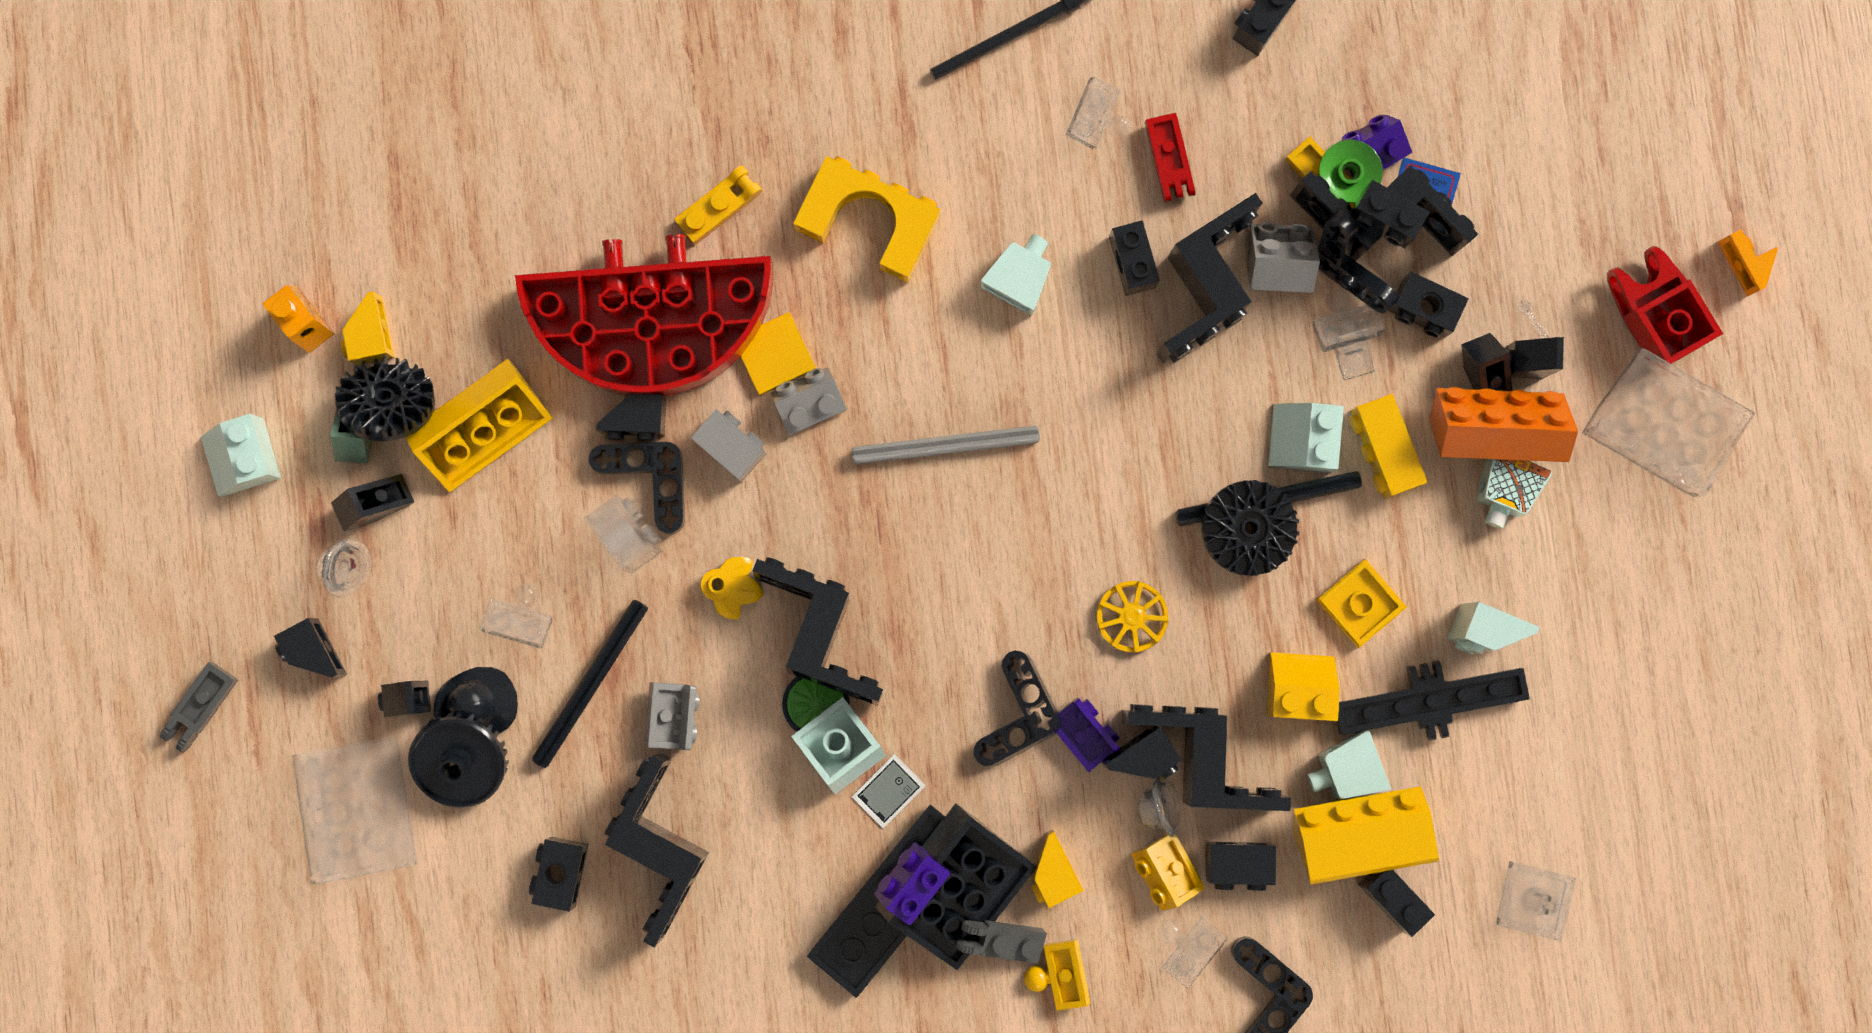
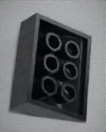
M955 803L922 845V848L935 861L950 872L949 877L911 925H908L888 911L880 901L875 907L888 923L958 970L970 954L958 951L956 949L957 941L960 939L979 941L980 937L964 932L961 929L963 921H996L1037 866Z

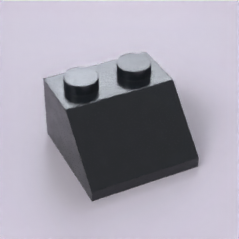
M1151 726L1120 747L1118 751L1110 754L1101 764L1111 771L1152 779L1161 777L1164 780L1178 770L1176 764L1181 762L1182 759L1161 728Z

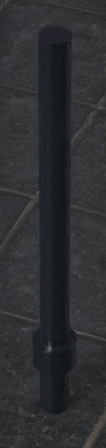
M1060 0L930 69L934 80H937L1065 12L1070 14L1080 9L1079 5L1088 0Z

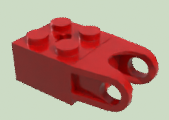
M1651 246L1644 252L1648 271L1646 284L1635 282L1618 267L1608 271L1607 282L1623 320L1653 370L1656 371L1676 362L1723 335V332L1691 279L1687 280L1663 250L1659 247Z

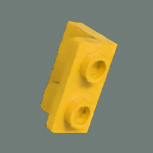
M1174 831L1165 834L1147 847L1131 853L1136 871L1144 878L1150 889L1152 900L1161 910L1177 908L1206 889Z

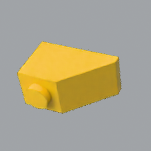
M374 291L367 292L343 328L344 340L340 342L343 356L357 366L362 365V361H365L366 364L373 363L375 358L381 361L384 356L387 359L395 358L383 297Z
M1053 829L1048 831L1036 864L1037 868L1033 873L1036 884L1032 885L1031 888L1039 904L1045 901L1048 908H1051L1084 890Z

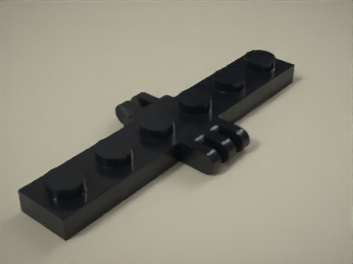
M1439 660L1432 662L1433 675H1430L1427 663L1419 664L1421 677H1418L1414 665L1407 666L1409 689L1340 701L1338 721L1336 723L1339 735L1417 721L1419 729L1426 730L1429 741L1436 740V726H1438L1440 737L1448 738L1447 724L1453 723L1452 714L1529 700L1530 696L1524 668L1445 682Z

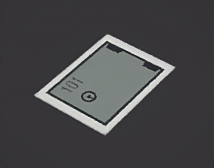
M894 754L852 798L884 828L926 785Z

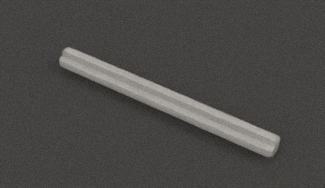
M1027 426L857 446L852 448V460L857 465L1035 444L1039 442L1040 435L1037 426Z

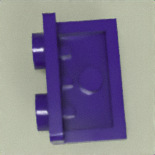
M1384 114L1372 118L1368 122L1369 124L1360 130L1346 133L1341 140H1358L1368 144L1380 157L1383 170L1413 153L1401 120Z
M1075 698L1058 712L1061 719V728L1057 735L1088 772L1110 754L1120 749L1116 744V741L1120 738L1108 724L1102 727L1095 717L1099 713L1088 699L1082 702L1079 698Z
M914 842L909 849H906L901 854L898 864L892 872L880 881L878 890L874 895L888 911L908 925H911L949 877L950 872L935 861L924 848Z

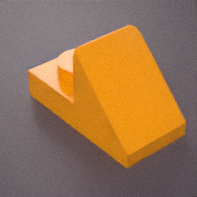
M1742 229L1717 241L1746 296L1766 288L1778 246L1756 257L1753 252V243L1748 236L1744 235Z

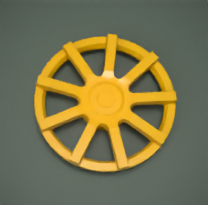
M1126 581L1113 586L1104 594L1097 609V624L1103 638L1111 646L1124 652H1142L1153 647L1163 637L1169 621L1168 609L1163 596L1152 586L1140 581ZM1137 587L1132 603L1128 602L1122 588ZM1142 588L1154 595V598L1143 606L1139 604ZM1116 591L1123 603L1122 608L1106 602ZM1159 602L1162 616L1147 615L1146 610ZM1105 607L1118 613L1119 617L1103 622V608ZM1146 621H1162L1157 635L1145 625ZM1121 624L1122 628L1113 640L1105 628ZM1138 629H1142L1152 640L1147 644L1139 646ZM1127 630L1132 632L1133 647L1119 644Z

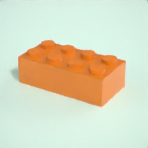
M1458 387L1437 388L1429 418L1440 457L1569 462L1579 432L1564 393L1554 391L1526 392L1523 390L1497 391L1487 388L1481 390L1461 389Z

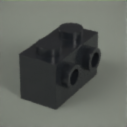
M1254 0L1256 3L1249 11L1244 8L1234 24L1238 28L1233 40L1256 56H1259L1297 0Z
M1372 180L1362 191L1350 215L1354 217L1362 228L1372 230L1383 236L1392 245L1401 246L1405 249L1414 241L1430 212Z

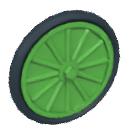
M796 677L786 687L782 700V709L787 723L793 730L798 732L842 697L849 706L850 700L846 694Z

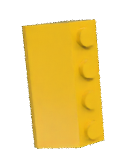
M506 359L435 410L429 421L420 430L407 436L406 439L412 452L441 484L451 492L549 422L553 417L526 379L511 361Z
M1421 786L1293 809V834L1310 885L1439 862L1432 815Z

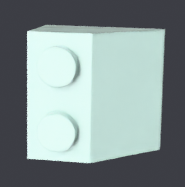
M1320 403L1274 404L1268 467L1332 473L1338 470L1344 406Z
M247 414L219 423L201 436L218 497L230 495L281 478L264 418Z
M1481 602L1464 603L1460 605L1447 639L1455 642V648L1472 655L1474 652L1483 654V651H1496L1537 634L1540 627Z
M843 697L791 736L835 795L886 757L881 746Z

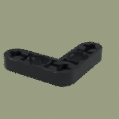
M1339 210L1325 223L1317 248L1320 259L1318 269L1373 310L1379 313H1386L1397 301V294L1391 286L1349 257L1359 226L1353 216Z
M671 442L606 444L592 449L589 454V464L593 470L600 474L653 472L655 524L660 531L666 534H676L682 530L685 523L683 456L681 450ZM667 448H669L672 454H676V458L670 460V470L674 471L677 469V475L669 473L659 475V470L666 471V464L663 460L659 459V455H663ZM635 449L641 450L644 453V462L638 467H631L627 461L629 452ZM617 450H622L620 459L623 468H618L619 463L617 461L607 462L606 468H602V465L596 462V458H600L604 451H606V455L609 457H619ZM665 480H674L677 483V492L671 497H664L660 492V485ZM661 501L667 503L678 501V507L671 505L672 515L678 517V522H674L670 529H668L667 524L661 521L662 518L667 517V507H660Z
M1014 650L1006 654L1002 660V669L1024 716L977 741L973 753L975 759L981 765L989 767L1000 765L1053 737L1061 728L1060 716L1033 660L1029 655L1021 651ZM1015 658L1025 662L1022 664L1021 670L1025 676L1029 677L1032 675V678L1023 680L1019 672L1011 670V667L1015 665L1013 661ZM1030 685H1035L1039 689V697L1033 703L1026 702L1023 696L1025 688ZM1046 703V707L1040 709L1045 717H1052V721L1049 723V730L1042 727L1039 728L1038 724L1042 722L1041 716L1036 711L1031 714V709L1039 708ZM1020 728L1025 733V741L1016 747L1011 744L1009 737L1011 731ZM1003 743L1009 750L1007 753L1003 748L992 753L994 757L992 760L991 758L983 757V753L987 751L985 747L987 744L991 747H996Z
M1248 936L1238 938L1234 941L1231 950L1234 960L1275 994L1245 1033H1264L1259 1029L1262 1024L1270 1033H1288L1313 1000L1312 988L1255 939ZM1253 944L1254 946L1251 951L1260 959H1262L1263 954L1267 955L1266 958L1259 962L1256 971H1253L1252 968L1257 964L1249 957H1245L1243 960L1240 959L1243 953L1239 949L1242 945L1249 947ZM1270 964L1278 965L1281 970L1279 979L1274 982L1265 980L1263 975L1265 967ZM1288 975H1291L1292 978L1287 982L1296 989H1300L1301 986L1304 987L1301 991L1304 998L1301 1001L1296 998L1292 1002L1293 995L1285 987H1282L1281 992L1277 991L1278 988L1285 984ZM1276 1010L1284 1012L1286 1017L1284 1025L1279 1028L1271 1027L1268 1022L1270 1013Z

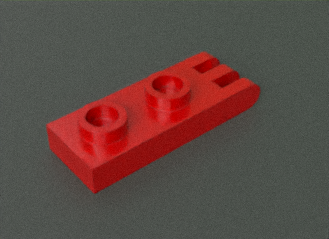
M1177 113L1146 119L1145 127L1164 202L1171 201L1169 188L1174 189L1176 199L1183 198L1182 185L1186 186L1189 197L1196 195Z

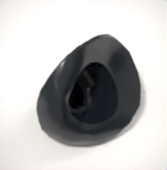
M475 667L451 677L441 686L435 697L433 715L436 719L439 715H441V718H445L450 712H453L455 716L461 712L462 718H468L470 714H474L475 721L478 718H482L481 725L487 728L492 724L491 732L498 731L500 734L507 730L516 718L518 707L517 692L510 678L503 671L493 667Z

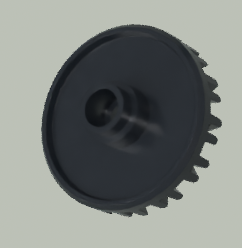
M385 356L382 358L381 363L375 358L374 366L367 368L366 362L362 361V367L354 366V375L351 376L346 371L345 378L340 379L341 387L336 386L335 404L341 423L351 433L368 440L393 441L412 435L429 421L435 408L433 383L430 377L425 378L424 369H418L417 364L412 369L409 368L407 359L400 362L399 358H395V365L388 364L387 357Z
M1257 480L1239 481L1222 488L1209 501L1202 518V539L1209 555L1222 568L1238 575L1257 576L1279 568L1278 566L1286 562L1289 555H1292V549L1298 543L1296 538L1299 535V531H1297L1299 519H1296L1297 511L1293 509L1292 501L1286 498L1287 495L1277 490L1276 486H1271L1267 482H1259ZM1248 522H1252L1255 525V531L1252 534H1248L1245 531V525Z
M450 712L445 718H441V715L437 716L436 719L432 718L415 736L408 753L409 770L418 788L435 802L455 808L476 806L492 797L504 780L508 770L506 767L509 763V760H505L508 752L507 749L503 748L505 741L499 743L497 739L498 731L491 732L493 725L490 724L486 728L481 725L482 718H478L475 721L474 714H470L468 718H462L461 712L457 713L456 716L453 712Z

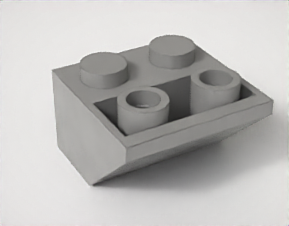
M1270 222L1252 224L1249 228L1248 249L1250 290L1314 293L1320 259L1313 227L1303 224H1293L1292 226L1275 225Z

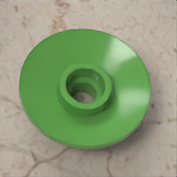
M1344 140L1332 145L1325 152L1320 161L1319 176L1328 182L1330 191L1338 199L1342 198L1347 203H1356L1364 188L1372 180L1381 183L1383 167L1380 157L1368 144L1358 140ZM1343 170H1351L1353 173V178H1345L1343 175Z

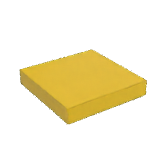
M790 312L762 324L753 341L741 355L759 396L776 389L778 385L784 382L793 381L816 369Z
M1366 558L1361 560L1316 599L1318 604L1356 648L1362 647L1407 608Z

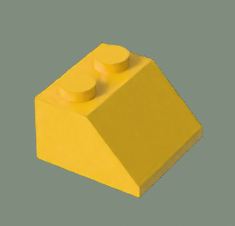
M1270 652L1266 716L1338 721L1340 688L1335 657Z

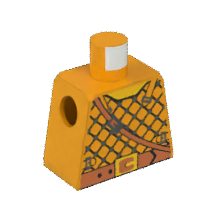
M285 285L262 304L285 335L308 353L314 351L335 334L303 292L296 286ZM313 328L309 334L303 335L306 329Z

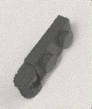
M208 662L170 714L172 717L162 730L160 738L166 742L169 741L183 724L188 729L178 741L176 749L181 753L187 751L198 737V733L203 731L236 685L238 679L214 662Z
M966 920L963 921L961 929L968 934L980 936L979 941L960 939L957 941L956 949L972 955L1038 963L1047 933L1043 928L988 920H984V922Z

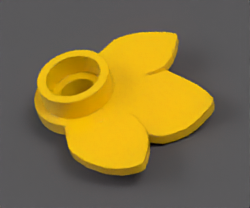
M747 557L729 558L724 561L719 569H711L701 578L700 588L702 593L708 599L713 600L716 611L724 618L739 619L741 605L754 603L763 596V590L760 585L748 576L753 566V560ZM715 578L720 579L722 582V588L719 591L712 588V581Z

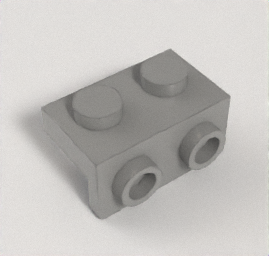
M829 368L813 369L806 373L804 378L795 382H784L778 385L775 391L771 392L773 401L789 435L847 410Z
M649 683L644 747L691 750L692 743L695 742L697 736L694 712L699 707V694L696 692V686Z

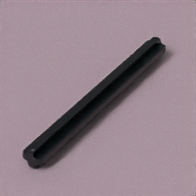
M1354 471L1276 489L1281 493H1285L1287 495L1286 498L1290 499L1293 503L1362 487V479L1360 473ZM1208 503L1178 509L1175 512L1178 525L1186 526L1202 522Z
M633 600L533 755L532 761L543 768L549 766L648 611V607L638 600Z

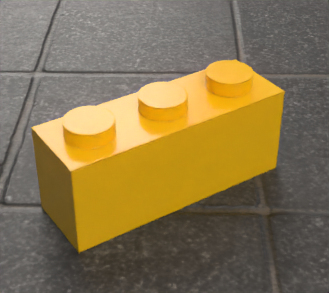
M1393 393L1350 410L1352 414L1349 417L1351 427L1354 433L1359 434L1363 442V446H1361L1363 458L1367 464L1371 463L1375 473L1372 477L1374 486L1379 494H1383L1384 499L1428 483Z

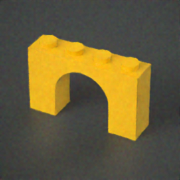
M826 156L793 224L795 231L824 244L838 213L846 204L862 198L874 199L883 203L892 212L896 227L879 263L880 270L909 283L940 218L941 209L936 207L937 203L928 197L920 196L918 199L908 194L909 190L900 184L892 183L890 186L880 181V176L872 171L864 169L863 172L852 168V164L844 158L835 156L832 159Z

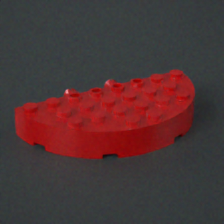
M672 234L665 236L667 264L623 267V241L612 239V246L610 240L607 239L602 241L605 268L515 275V281L522 311L534 335L546 351L575 376L592 386L623 396H628L630 393L670 396L692 390L716 378L731 367L753 341L763 324L772 296L774 264L771 256L687 262L686 236L676 234L675 245V238H673Z

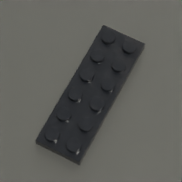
M931 804L807 954V957L856 998L907 937L903 932L888 923L875 906L879 900L874 893L878 890L880 881L886 875H889L898 864L901 854L906 849H909L914 842L922 847L945 817Z

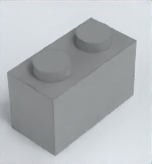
M716 409L691 438L740 482H743L767 455L761 448L765 443L751 431L747 435L738 428L741 422L729 411L722 414Z

